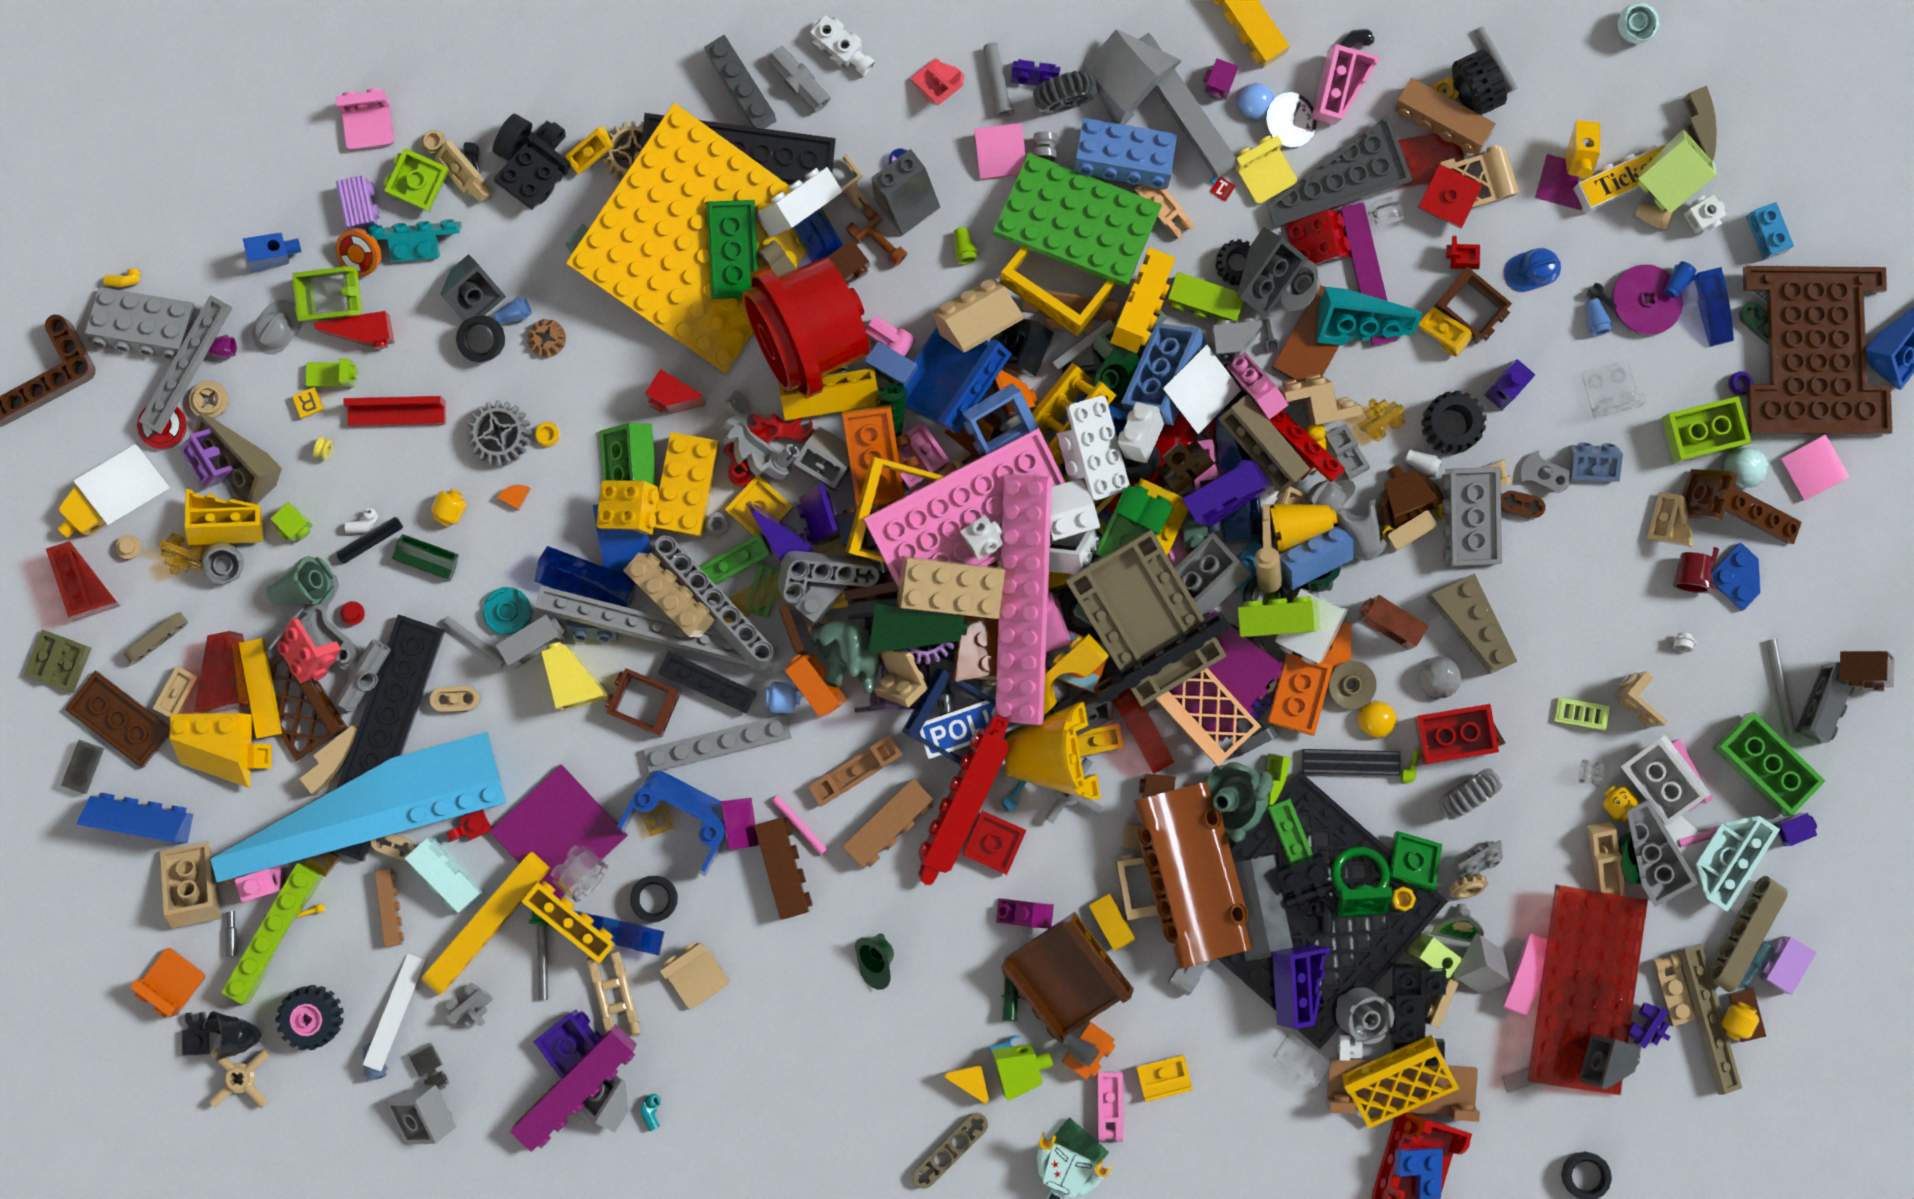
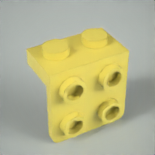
M1279 135L1273 138L1267 136L1258 142L1259 146L1252 150L1248 147L1237 154L1238 166L1235 169L1257 204L1264 203L1297 183L1296 175L1280 150L1283 142Z

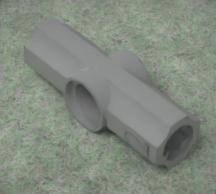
M783 46L776 48L767 60L783 77L786 85L796 95L799 94L815 112L823 109L831 97L815 81V77L804 64H799Z
M375 639L370 641L360 660L352 663L348 669L349 678L335 700L338 706L349 712L355 711L366 691L373 689L377 685L378 677L376 674L391 651L388 646Z

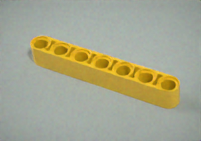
M530 852L427 970L421 980L439 996L442 995L522 903L521 899L535 882H540L549 872L550 867L535 853Z

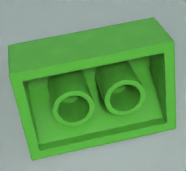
M626 423L599 431L603 481H646L657 486L652 424Z

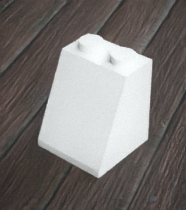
M1300 589L1297 597L1311 596L1312 601L1318 600L1320 630L1278 634L1275 642L1280 644V650L1291 655L1294 651L1302 655L1301 660L1314 665L1315 662L1322 663L1350 610L1312 591Z

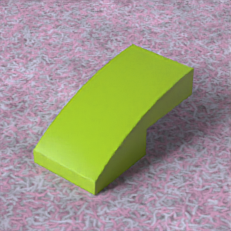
M1268 753L1266 772L1271 774L1274 783L1272 791L1268 795V805H1273L1282 791L1291 757Z

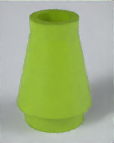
M960 227L953 231L955 259L961 265L975 262L978 251L967 228Z

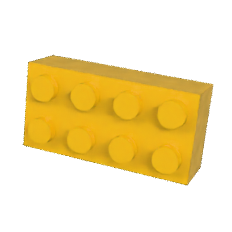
M670 432L658 492L659 500L656 503V525L654 530L702 539L720 451L718 440Z

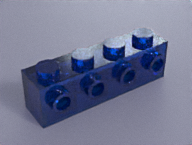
M549 546L545 548L538 560L534 578L535 582L556 590L629 608L633 601L637 585L626 574Z

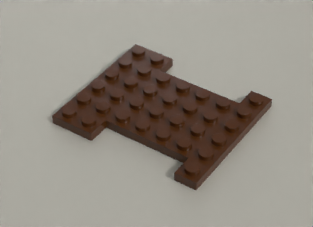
M1743 267V291L1767 292L1770 385L1747 386L1749 434H1892L1891 386L1867 385L1864 292L1883 293L1887 291L1886 267Z

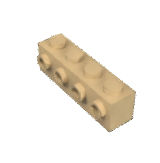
M638 552L623 570L688 636L700 638L716 620L709 613L710 610L704 604L698 602L693 597V593L687 587L681 585L676 580L677 577L671 571L665 569L660 564V560L652 553Z

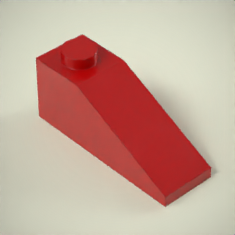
M386 311L314 323V328L321 333L373 347L374 349H384L388 347V344L394 343L391 319Z

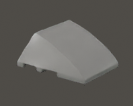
M1116 29L1085 66L1087 71H1090L1093 78H1095L1097 91L1112 122L1125 125L1134 115L1133 111L1162 78H1167L1182 60Z

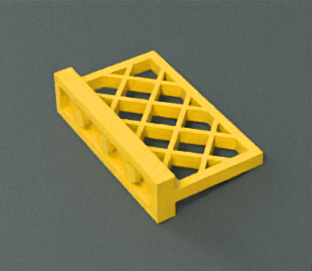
M1432 1034L1342 1074L1344 1087L1356 1103L1369 1129L1459 1089ZM1437 1057L1439 1062L1436 1069L1424 1066L1426 1060ZM1412 1068L1417 1071L1414 1078L1410 1079L1401 1076L1403 1070ZM1421 1072L1433 1075L1430 1084L1418 1081ZM1438 1076L1446 1078L1450 1082L1449 1085L1443 1088L1434 1086ZM1385 1078L1394 1080L1391 1089L1380 1087V1081ZM1398 1082L1410 1084L1407 1094L1395 1091ZM1415 1086L1427 1089L1426 1094L1420 1098L1412 1096ZM1366 1088L1370 1089L1371 1093L1369 1098L1365 1099L1358 1097L1355 1091ZM1376 1091L1388 1095L1385 1104L1373 1101ZM1393 1096L1405 1099L1403 1105L1399 1107H1393L1389 1104ZM1370 1106L1382 1109L1381 1114L1370 1119L1367 1113Z

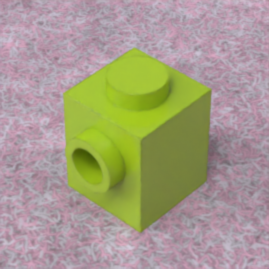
M289 502L270 518L279 527L276 531L286 541L289 538L295 542L303 540L310 534V528L313 526Z

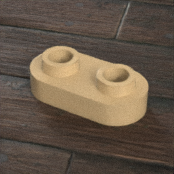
M470 686L439 687L430 695L431 706L440 712L471 711L480 703L479 692ZM470 694L472 701L465 703L464 697ZM443 695H446L448 698L446 704L440 703V698Z

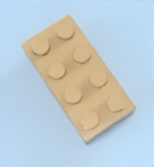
M903 556L896 605L907 609L999 619L1005 569L995 566Z

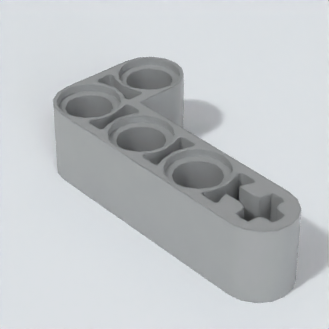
M790 551L782 559L777 587L786 601L797 603L804 597L807 581L871 587L878 582L879 572L873 563L864 557ZM800 562L797 568L791 569L795 563ZM823 565V567L820 570L815 571L817 566ZM846 567L844 572L838 573L841 568ZM795 585L793 590L787 591L790 586Z

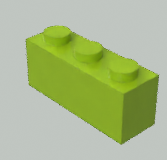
M1177 272L1166 303L1170 304V308L1176 311L1184 312L1185 309L1194 312L1193 315L1200 319H1207L1209 317L1216 320V323L1223 320H1230L1231 323H1236L1243 300L1237 297V291Z

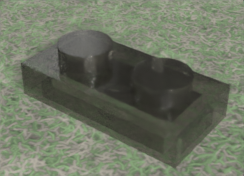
M78 740L61 786L87 794L104 748L84 740Z

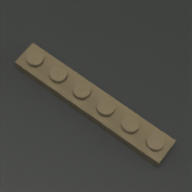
M1697 944L1678 950L1718 1095H1723L1741 1089L1742 1085L1729 1038L1726 1035L1727 1031L1722 1026L1723 1017L1713 982L1707 978L1709 967L1703 945Z

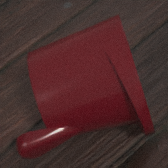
M1713 547L1712 557L1696 552L1681 553L1673 586L1688 592L1715 593L1717 588L1712 584V569L1719 548Z

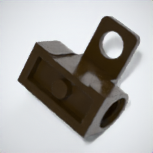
M1195 439L1187 448L1180 442L1163 455L1166 464L1159 468L1158 472L1172 490L1178 494L1212 467L1215 462ZM1181 452V453L1178 454L1175 458L1172 459V457H1173V455H1174L1175 453Z

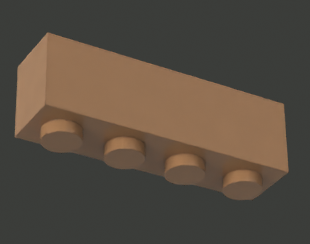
M1414 78L1410 79L1395 106V111L1401 117L1417 122L1423 129L1431 130L1440 135L1443 140L1453 142L1460 146L1463 151L1477 156L1491 136L1496 124Z
M913 778L842 847L862 868L866 865L870 868L880 859L877 854L883 848L888 851L898 841L895 837L901 831L906 834L916 824L913 821L914 818L919 814L922 816L926 815L933 808L930 803L934 799Z

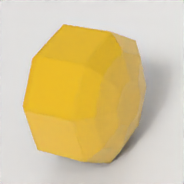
M1399 887L1393 890L1391 903L1395 909L1406 911L1413 908L1416 897L1411 889Z

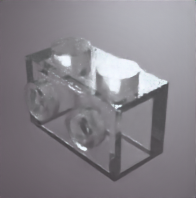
M1288 1033L1272 1056L1277 1060L1275 1063L1277 1067L1286 1073L1289 1070L1296 1073L1297 1077L1295 1079L1305 1087H1308L1309 1084L1316 1087L1332 1065V1062L1291 1033Z

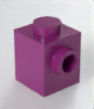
M1216 58L1213 69L1208 68L1204 76L1203 82L1207 83L1204 91L1209 92L1208 94L1213 98L1227 99L1239 66Z

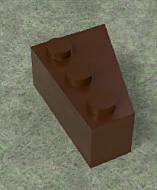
M1840 651L1839 681L1848 682V687H1859V689L1873 692H1884V687H1894L1895 658L1889 651Z

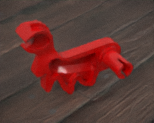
M753 413L751 418L757 425L748 426L754 435L768 445L776 438H787L797 442H805L815 432L813 431L814 427L811 419L810 426L803 428L801 426L802 418H798L792 423H785L774 413L771 414L770 421ZM731 442L723 448V452L731 459L728 477L735 486L746 487L755 475L750 470L747 459L743 460L740 464L737 463L734 455V443Z

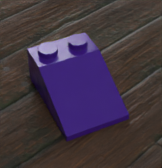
M820 483L800 496L801 504L797 505L800 518H805L808 526L804 528L808 541H812L814 546L840 538L837 519L829 492L825 485Z
M751 501L745 503L781 563L784 555L790 551H813L812 546L803 533L798 535L794 528ZM800 562L795 563L791 569L797 568Z

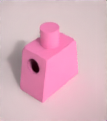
M279 865L234 880L243 903L281 891L287 878L283 865ZM273 875L275 876L276 884L273 881Z

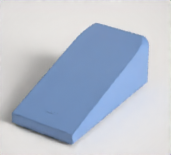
M879 341L865 360L866 363L903 387H906L918 369L916 363Z

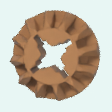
M543 318L538 322H534L533 326L528 330L527 342L530 349L536 355L552 357L563 349L566 335L559 323ZM547 331H550L549 335L555 342L552 340L546 341L543 345V340L538 334H546Z

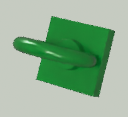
M1357 846L1342 851L1335 858L1331 868L1332 882L1340 893L1337 904L1338 917L1387 914L1393 895L1392 888L1388 887L1390 870L1386 860L1378 852L1367 847ZM1356 856L1371 859L1380 870L1378 885L1375 888L1369 885L1354 887L1352 890L1349 889L1341 878L1343 864L1348 859Z

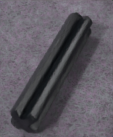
M397 517L390 519L336 553L337 558L343 564L349 562L403 528L401 521Z

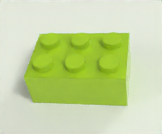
M1739 396L1668 413L1661 418L1674 464L1742 448L1752 443Z
M1311 596L1296 597L1292 603H1287V598L1269 600L1267 605H1263L1262 600L1244 602V607H1238L1240 637L1320 630L1318 600L1312 601Z

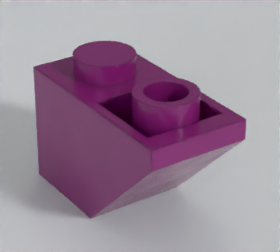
M998 898L996 923L1049 929L1052 927L1054 904Z

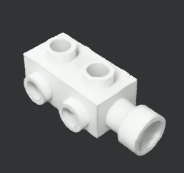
M825 15L822 19H817L811 27L812 31L810 33L812 39H814L812 44L821 52L826 49L831 53L830 59L841 67L844 64L846 67H849L853 64L860 74L866 76L872 70L876 61L869 55L865 56L861 53L863 51L862 40L855 33L851 32L849 34L843 29L844 25L835 17L831 19ZM827 28L831 29L829 34L823 33ZM843 43L849 44L847 49L841 48Z

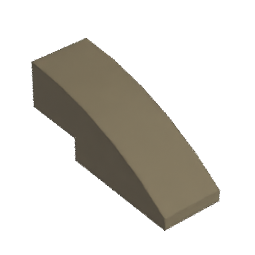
M1707 86L1689 92L1683 98L1691 116L1684 123L1688 135L1713 161L1717 138L1716 116Z

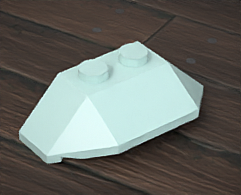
M1760 816L1721 823L1695 863L1705 898L1728 912L1780 829Z

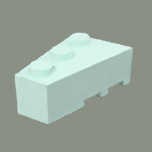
M426 838L405 857L415 872L428 882L427 884L436 894L439 893L445 899L444 904L452 912L463 913L484 894L482 889L436 838Z

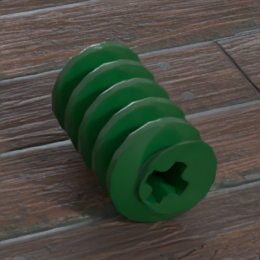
M890 384L876 391L878 398L875 400L876 407L891 405L895 437L902 435L907 390L902 385Z

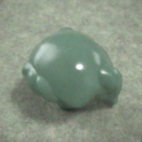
M835 620L814 629L811 633L812 645L815 647L819 644L820 652L827 659V664H829L823 681L829 686L840 687L842 686L841 683L845 671L848 670L851 676L858 677L866 694L872 693L873 684L879 673L880 660L879 653H868L871 633L868 629L852 620Z
M1230 762L1224 766H1214L1205 777L1213 806L1217 811L1221 812L1225 832L1228 833L1229 837L1234 842L1243 841L1246 832L1253 829L1260 822L1267 809L1268 795L1274 786L1272 776L1266 771L1256 772L1252 768L1238 762Z

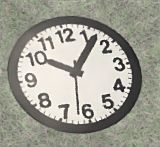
M1289 92L1277 96L1271 102L1267 111V125L1273 137L1279 135L1283 142L1282 145L1288 147H1298L1307 143L1314 135L1317 120L1311 119L1314 109L1312 104L1305 97L1297 93Z

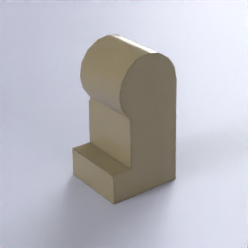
M775 240L758 251L765 266L769 267L776 276L798 268L794 266L782 247Z

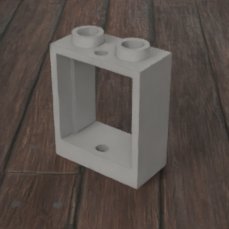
M546 614L496 644V647L506 664L511 668L517 669L542 654L541 651L547 650V645L565 640L562 633L566 631L559 619L552 618Z

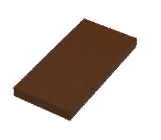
M96 670L65 708L66 711L141 768L146 766L170 735V726Z

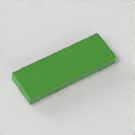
M759 533L699 567L718 585L768 558L773 553L763 534Z
M1289 798L1267 807L1289 864L1312 856L1313 853L1291 799Z

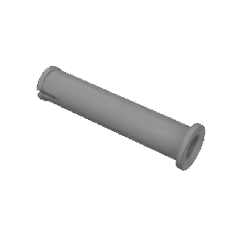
M988 43L984 45L983 50L986 56L997 108L995 114L999 117L1007 116L1014 112V108H1011L998 43Z

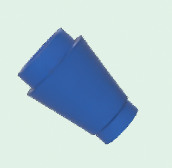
M1680 261L1679 264H1676L1664 292L1672 298H1677L1696 278L1697 270L1695 267L1685 261Z

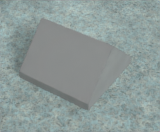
M1476 933L1453 977L1476 992L1483 994L1510 983L1511 977L1505 951Z

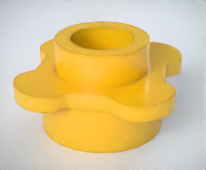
M1446 77L1445 80L1438 83L1435 82L1431 86L1432 89L1450 99L1455 100L1459 96V92L1455 90L1453 85L1454 80L1451 77Z

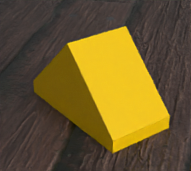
M981 1064L950 1070L944 1075L946 1079L983 1103L987 1104L989 1101Z

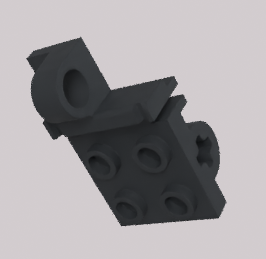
M546 121L537 132H532L527 137V145L524 144L494 177V182L531 210L538 203L542 204L554 190L557 181L562 180V174L566 175L567 170L570 168V161L554 150L566 137L565 129L555 122L551 124L549 121Z

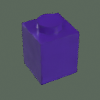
M1799 813L1774 823V826L1780 829L1778 835L1783 846H1793L1817 836L1816 821L1808 813Z

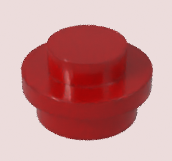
M350 601L342 606L340 617L345 624L355 626L363 621L365 610L360 603Z

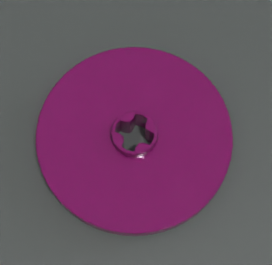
M1637 265L1625 271L1617 279L1612 291V301L1617 305L1614 309L1615 314L1625 327L1638 334L1656 335L1665 332L1677 322L1683 307L1682 292L1677 298H1672L1664 292L1671 274L1654 265ZM1650 296L1651 300L1649 303H1644L1645 297Z

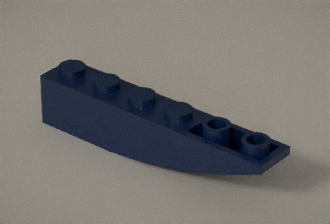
M1232 401L1215 416V438L1218 447L1217 461L1220 476L1232 471L1238 463L1244 460L1253 461L1218 420L1219 417L1233 406ZM1260 495L1224 518L1226 543H1246L1263 540Z

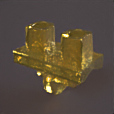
M1372 398L1368 401L1370 409L1364 412L1367 419L1359 423L1358 426L1372 440L1378 442L1387 435L1382 425L1389 422L1392 429H1397L1405 424L1402 414L1405 409L1402 404L1398 405L1394 401L1388 404L1383 399L1378 403Z
M172 533L166 541H160L158 548L161 549V556L165 557L164 564L170 566V574L177 575L180 570L188 572L189 567L202 571L201 557L206 550L205 545H191L189 550L182 548L185 542L184 538L181 535Z

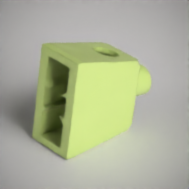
M1420 933L1405 951L1426 967L1445 968L1447 979L1450 977L1454 978L1453 975L1462 960L1461 957L1434 937L1424 933Z

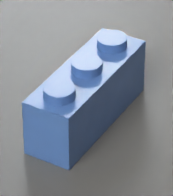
M1338 525L1334 529L1280 554L1282 579L1294 590L1353 560V539Z

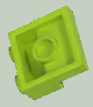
M404 148L402 154L398 153L393 163L395 169L392 175L388 174L384 181V192L392 198L408 205H414L430 213L449 172V168Z

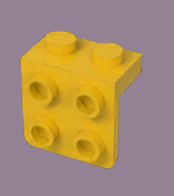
M603 481L600 487L597 527L600 529L634 530L644 535H653V529L656 525V503L659 500L658 487L646 481Z

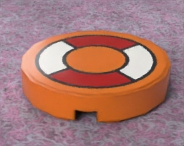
M353 228L342 233L337 239L335 246L336 256L342 267H357L358 276L363 277L377 269L382 258L381 249L377 240L373 236L370 237L366 234L367 231Z

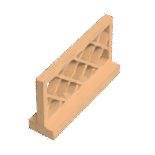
M1206 668L1200 672V679L1189 678L1183 682L1182 695H1172L1167 691L1155 700L1216 766H1219L1261 726L1213 673ZM1204 673H1205L1210 679H1203ZM1186 681H1200L1199 696H1185ZM1203 682H1213L1217 686V697L1203 696ZM1220 690L1226 697H1220ZM1175 698H1182V705ZM1185 698L1199 699V714L1186 711ZM1203 699L1217 700L1216 714H1202ZM1220 700H1230L1234 704V715L1219 714ZM1237 709H1238L1243 715H1237ZM1192 716H1199L1198 723ZM1202 716L1216 717L1215 732L1205 731L1201 727ZM1219 717L1233 718V732H1219ZM1237 718H1247L1253 727L1246 733H1236ZM1209 734H1215V741L1209 736ZM1219 735H1233L1232 746L1226 752L1218 745ZM1236 735H1241L1242 737L1236 742Z

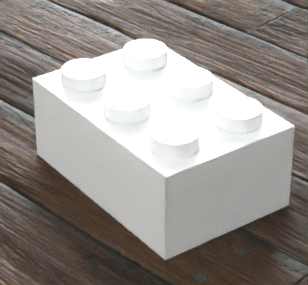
M1666 735L1657 739L1621 766L1645 799H1649L1655 811L1667 826L1711 794Z

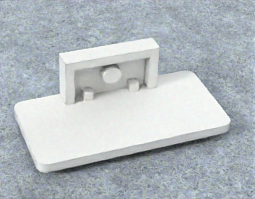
M1102 395L1068 405L1066 410L1072 430L1057 433L1069 481L1085 478L1088 492L1093 501L1123 492L1125 487H1128L1129 481L1106 397Z

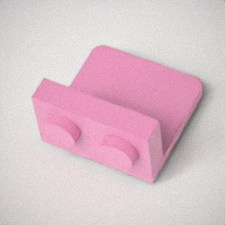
M372 88L366 90V93L357 94V92L350 91L344 92L342 96H336V104L343 117L346 147L349 150L387 146L394 143L390 100L384 90Z

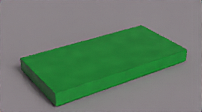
M755 200L707 201L706 220L711 299L743 298V292L751 288L750 273L758 269Z

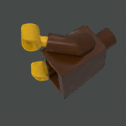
M1399 465L1393 466L1387 471L1390 480L1384 483V490L1380 493L1378 502L1380 523L1384 526L1381 531L1382 539L1386 541L1385 532L1387 530H1395L1391 528L1392 523L1394 526L1400 525L1427 510L1429 512L1435 510L1436 517L1444 519L1441 510L1442 501L1445 498L1435 481L1424 475L1420 476L1416 470L1404 474Z

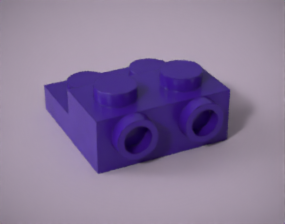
M577 1009L570 1012L533 1041L560 1078L603 1037L598 1031L593 1032L588 1025L590 1023L589 1017L583 1011L578 1012Z

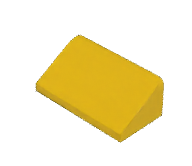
M605 127L596 128L564 156L565 159L570 161V165L578 176L613 148Z

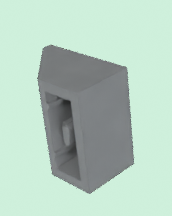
M1247 318L1242 319L1241 323H1231L1230 320H1223L1217 322V325H1213L1209 335L1210 349L1221 364L1233 362L1235 358L1241 356L1257 338L1262 327V321Z
M819 426L793 463L794 468L836 492L850 470L847 442Z

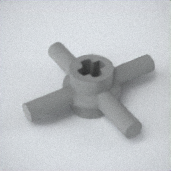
M1086 757L1082 761L1084 776L1093 764ZM1054 790L1057 800L1045 819L1053 824L1065 805H1073L1077 802L1096 815L1102 806L1093 800L1073 795L1066 797L1063 792Z

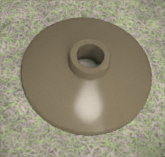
M1346 661L1338 665L1331 673L1328 683L1332 699L1339 706L1346 709H1359L1367 705L1374 697L1377 686L1373 671L1366 664L1359 661ZM1349 680H1352L1354 683L1351 689H1348L1346 685Z

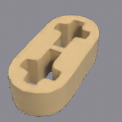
M391 834L385 837L387 841L392 842L391 846L382 845V847H379L380 842L376 841L377 839L370 840L371 846L376 851L403 861H407L405 857L409 854H405L403 857L402 851L395 848L396 845L405 846L408 843V848L411 852L417 847L414 841L398 834Z

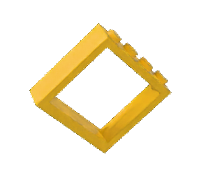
M1021 247L1002 270L999 283L1078 336L1118 287V284L1107 280L1083 312L1078 314L1016 272V269L1031 252V250Z
M871 456L846 552L884 562L879 552L861 548L866 529L863 518L870 515L882 467L936 481L943 476Z

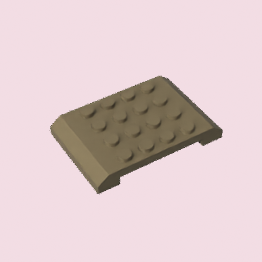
M1152 529L1147 530L1065 579L1120 671L1205 621ZM1213 637L1205 642L1202 648L1192 650L1185 654L1180 661L1166 665L1158 674L1146 677L1141 680L1138 686L1131 690L1142 707L1225 658L1227 655L1217 638Z

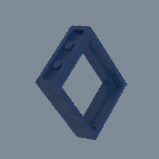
M937 668L927 685L928 689L920 697L901 732L922 744L924 743L941 753L944 757L960 765L962 757L953 752H947L921 737L919 732L947 683L952 684L981 702L987 700L996 706V700L962 680L951 682L952 674Z

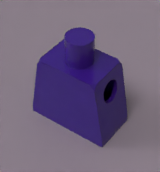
M1516 359L1484 395L1498 408L1503 410L1517 397L1535 374L1521 361ZM1498 391H1501L1506 396V398L1501 396L1498 393Z

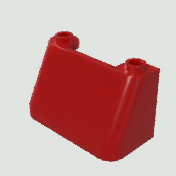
M1408 1112L1395 1117L1371 1198L1417 1199L1415 1198V1175L1398 1176L1394 1174L1395 1149L1429 1147L1443 1149L1442 1193L1453 1153L1462 1155L1468 1150L1472 1133Z

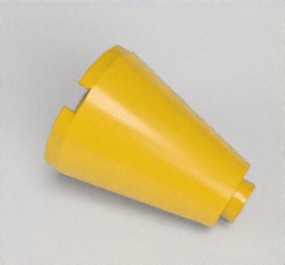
M1270 504L1271 525L1278 553L1334 529L1333 524L1338 523L1335 509L1330 510L1329 505Z

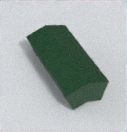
M402 534L397 540L392 559L451 581L459 554Z

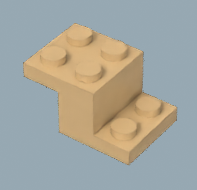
M1320 374L1306 376V380L1297 382L1296 379L1286 380L1282 382V386L1277 387L1286 402L1303 398L1306 419L1315 425L1363 415L1362 405L1352 399L1349 400V397L1336 399L1333 382L1325 377H1320Z

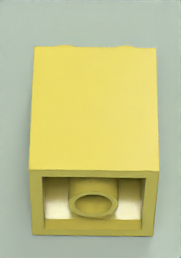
M558 642L547 645V650L541 651L556 709L564 711L608 699L609 694L572 648Z

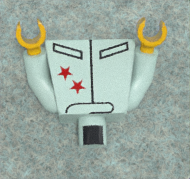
M1042 1132L1039 1140L1037 1166L1038 1174L1043 1178V1184L1051 1187L1046 1199H1063L1064 1195L1075 1198L1076 1195L1084 1196L1097 1188L1103 1178L1111 1171L1112 1165L1107 1169L1102 1167L1103 1158L1096 1163L1055 1143V1135H1053L1052 1140H1046L1044 1138L1045 1132Z

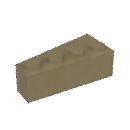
M1475 573L1426 596L1490 674L1518 662Z

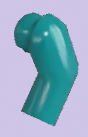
M657 1094L646 1096L640 1109V1114L649 1132L660 1127L655 1116L661 1104V1098Z

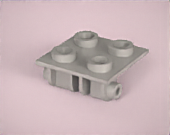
M1501 840L1497 842L1491 841L1490 843L1486 841L1477 847L1478 851L1473 849L1474 856L1468 852L1467 857L1464 855L1455 860V864L1451 865L1456 874L1459 873V879L1461 880L1463 877L1480 875V872L1486 868L1492 869L1501 862V859H1503Z

